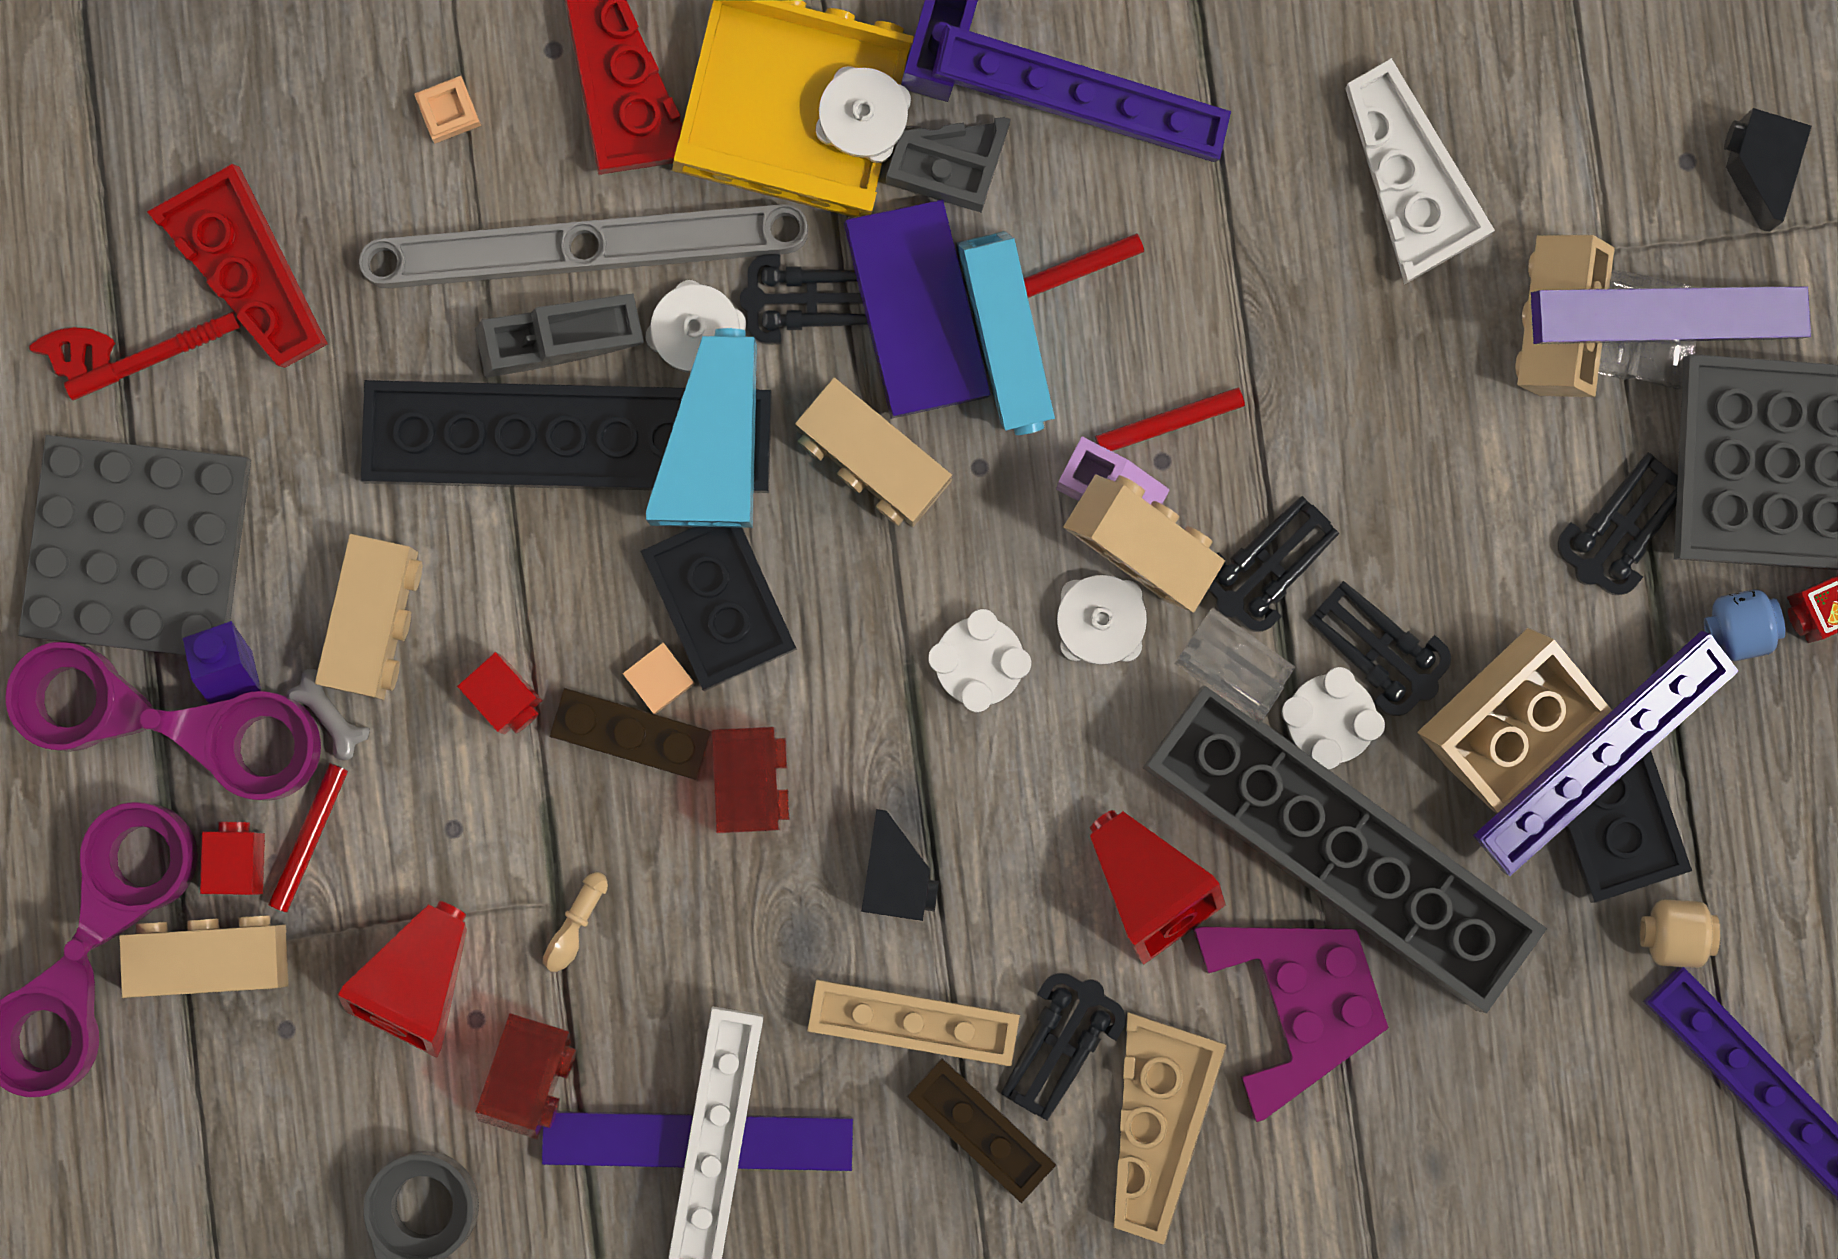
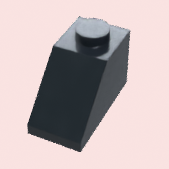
M1753 108L1740 121L1734 120L1729 128L1724 144V149L1731 151L1726 168L1759 228L1771 232L1784 222L1812 126Z
M876 809L861 912L923 921L924 910L935 912L939 881L929 880L930 868L886 810Z

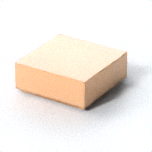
M462 76L414 94L430 136L435 144L481 126Z
M664 642L623 673L653 714H657L695 684Z

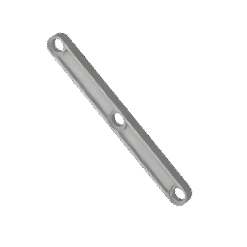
M778 204L383 238L371 241L363 248L360 253L359 265L364 276L375 286L380 288H398L789 254L798 251L804 246L808 239L809 229L806 217L800 209L793 205ZM790 216L799 223L800 232L794 240L780 242L771 234V226L779 217ZM583 233L592 234L599 242L596 254L586 260L578 259L571 253L573 239ZM383 250L395 253L398 262L392 274L386 277H378L372 273L370 263L376 253Z

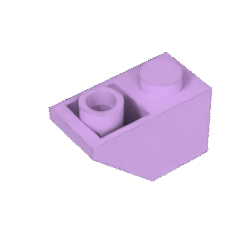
M1081 437L1056 487V490L1079 501L1095 474L1116 481L1117 477L1121 475L1132 480L1145 490L1142 499L1150 505L1153 501L1163 504L1170 490L1128 459L1084 437Z

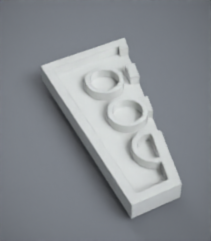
M1392 58L1349 82L1345 88L1404 284H1407L1492 235L1495 230Z

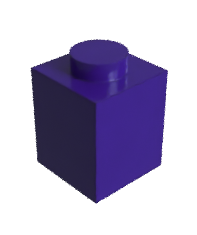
M232 621L183 638L191 680L209 704L230 700L245 693L261 691L253 652Z

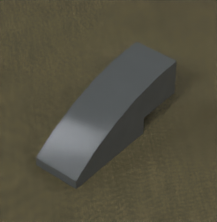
M633 293L535 307L531 313L482 319L475 328L485 378L587 359L638 346L644 342Z

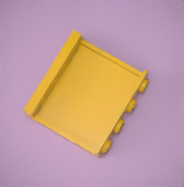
M713 0L672 171L854 218L871 215L877 194L875 191L882 163H874L867 158L847 155L833 145H826L818 139L816 123L819 119L820 100L824 90L834 79L836 72L847 66L879 70L889 75L897 84L901 85L914 36L904 34L903 27L891 22L876 21L874 25L855 21V15L845 10L827 8L824 13L806 8V3L803 0Z

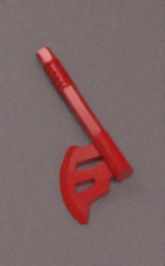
M232 311L216 319L213 318L209 322L206 321L202 325L199 324L197 327H192L190 330H185L183 333H178L170 339L114 363L110 362V353L115 345L114 340L106 334L87 328L73 327L56 330L37 339L29 346V349L33 353L49 356L55 374L59 377L68 378V381L64 382V386L69 397L74 401L116 383L126 376L182 352L186 353L189 349L193 350L196 346L200 347L203 343L207 344L210 340H216L217 337L221 338L224 334L241 328L235 312ZM63 344H70V362H65L62 349ZM92 346L93 370L88 372L85 365L86 347Z

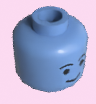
M1758 589L1718 597L1712 607V616L1704 618L1705 632L1711 634L1730 661L1769 655L1776 649L1778 639L1785 637L1784 617L1778 600L1775 598L1769 599L1764 592Z

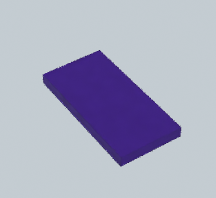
M939 200L845 220L844 228L890 419L988 398L991 394L944 201Z

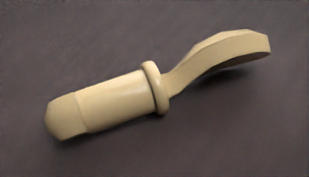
M601 872L589 874L583 880L585 884L570 910L565 912L567 918L564 924L550 941L543 956V964L550 972H558L565 969L575 959L579 950V928L581 925L584 927L588 925L587 920L602 893L605 894L607 891V879Z

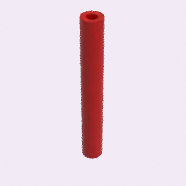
M1136 233L1023 278L1028 298L1143 253L1144 247L1139 235Z
M1237 387L1096 435V444L1110 451H1115L1244 407V398L1240 388Z
M329 763L268 904L269 906L288 913L348 770Z

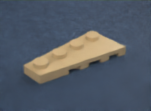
M1127 1012L1126 1057L1124 1059V1090L1120 1123L1121 1138L1117 1170L1114 1228L1164 1245L1227 1044Z

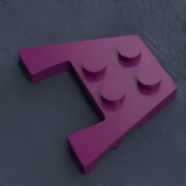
M1197 927L1193 929L1207 973H1213L1258 959L1267 982L1288 1047L1290 1059L1286 1062L1240 1076L1256 1122L1268 1118L1389 1028L1357 929Z

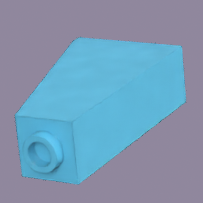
M1006 231L957 242V249L1000 423L1005 431L1014 429L1015 435L1040 431L1045 428L1043 421L1055 419L1015 239Z
M720 328L715 330V336H702L646 508V521L650 526L753 528L757 344L754 337H745V330Z

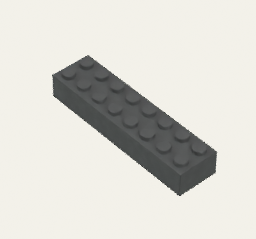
M1209 682L1202 685L1143 767L1147 772L1475 1011L1488 1013L1547 930L1545 926Z

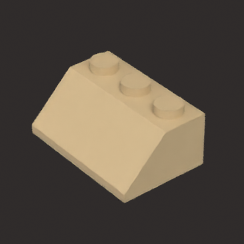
M1527 628L1417 733L1442 763L1497 814L1607 716L1612 709L1554 639Z

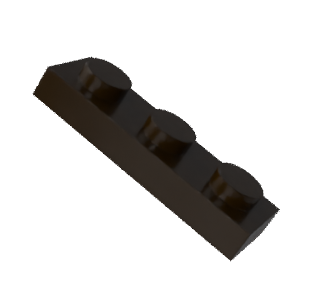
M564 688L549 737L698 781L712 731Z
M943 1058L935 1064L907 1095L919 1109L1021 1204L1056 1166V1163Z

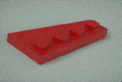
M565 0L598 175L673 164L683 126L680 120V113L672 97H669L658 73L659 68L651 51L648 52L627 0Z
M231 164L147 211L157 225L162 226L175 241L174 245L185 258L191 260L207 279L206 282L213 291L227 302L237 314V319L277 366L286 368L328 345L239 166Z

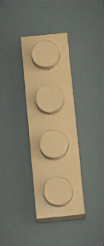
M817 979L808 1032L1012 1066L1020 1015Z

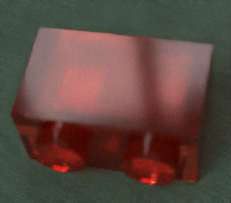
M775 727L712 730L716 833L781 831V820H790L789 790L779 789L778 769L788 768L786 738H777V729Z
M509 1013L475 1111L478 1121L537 1140L542 1126L551 1128L560 1102V1098L554 1097L553 1093L558 1078H568L577 1050L569 1047L571 1043L569 1031Z

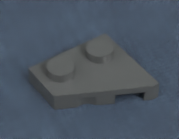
M1005 117L994 118V123L970 127H965L963 122L944 125L937 130H928L926 128L905 130L897 142L886 175L885 184L982 213L1011 119Z

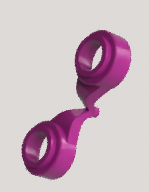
M52 642L31 650L16 664L7 682L5 699L9 718L16 730L26 740L39 747L67 752L80 751L102 741L133 735L150 729L172 739L208 769L225 789L247 799L270 801L290 796L310 780L320 759L321 739L318 727L310 713L293 699L271 692L256 691L239 695L230 700L177 711L157 710L153 708L151 703L118 674L113 664L105 656L91 648L74 643ZM69 669H78L85 672L93 681L97 692L96 705L91 715L83 723L70 728L62 727L56 724L47 713L44 704L45 691L50 681L59 673ZM264 718H276L283 721L291 730L295 741L294 755L289 765L280 773L269 777H261L253 773L244 764L241 755V740L246 730L254 722Z
M124 803L102 813L86 831L80 849V868L82 872L79 924L75 935L65 945L64 956L21 989L8 994L0 1000V1086L3 1089L23 1097H43L73 1087L90 1071L98 1053L99 1029L94 1017V973L87 953L115 938L153 910L167 906L178 899L190 885L196 871L198 853L195 838L186 822L172 810L157 804ZM143 827L155 829L165 838L170 847L171 860L167 872L160 881L149 887H140L132 884L123 876L118 866L117 854L121 842L129 833ZM40 1010H47L59 1015L65 1020L71 1031L72 1045L69 1054L61 1065L52 1070L35 1067L25 1059L20 1049L19 1036L23 1024L31 1015Z

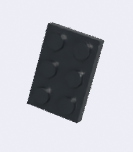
M692 527L641 550L703 691L797 650L742 527Z
M1651 750L1565 827L1590 903H1597L1692 871Z

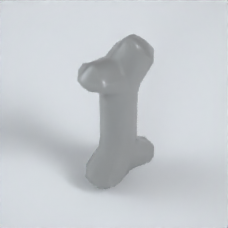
M307 669L302 673L300 685L289 689L286 697L308 706L331 734L334 757L340 760H349L354 756L356 744L368 739L370 729L368 727H356L346 722L325 695L323 686L315 684L318 670Z

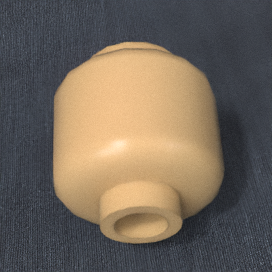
M1659 900L1653 907L1651 915L1642 916L1640 944L1641 947H1649L1652 959L1658 965L1699 968L1705 965L1709 956H1716L1720 944L1719 918L1717 915H1711L1707 905L1703 902Z

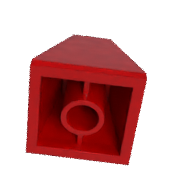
M1115 810L1108 811L1096 819L1090 826V830L1093 832L1090 834V838L1131 945L1143 965L1226 906L1220 884L1211 873L1124 811L1119 814Z
M439 901L436 908L428 904L342 986L338 997L345 1011L437 1058L443 1045L467 933L466 924L463 922L466 914L443 901Z

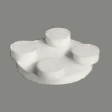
M850 66L843 67L836 72L834 79L828 84L821 97L819 119L816 123V135L822 143L833 145L847 155L867 158L874 163L885 162L891 157L893 146L898 142L905 130L908 109L911 103L910 93L904 86L897 84L889 75L879 70Z
M685 280L678 284L676 289L666 294L656 306L651 325L646 331V342L670 366L680 371L691 373L702 336H715V330L720 328L746 330V319L743 313L735 309L730 300L720 291L710 286L701 285L693 280Z
M1096 575L1083 580H1071L1063 586L1061 590V603L1057 614V627L1062 639L1060 649L1065 658L1071 661L1083 660L1092 664L1105 665L1118 661L1129 662L1139 656L1142 650L1141 640L1146 630L1147 617L1142 601V591L1137 583L1130 580L1123 581L1108 575Z
M986 609L977 610L969 618L953 625L946 631L940 642L933 646L929 652V664L937 672L938 679L949 695L962 702L972 712L985 711L990 705L1008 697L1017 687L1021 678L1025 677L1031 669V658L1023 650L1018 637L1008 626L998 621L991 611Z
M1342 667L1334 668L1326 675L1317 676L1305 682L1294 693L1292 698H1289L1283 704L1281 710L1282 718L1287 723V729L1294 745L1327 769L1335 768L1339 763L1357 757L1368 747L1372 740L1382 735L1385 728L1384 719L1376 711L1370 694L1361 684L1355 681L1354 675L1348 669Z

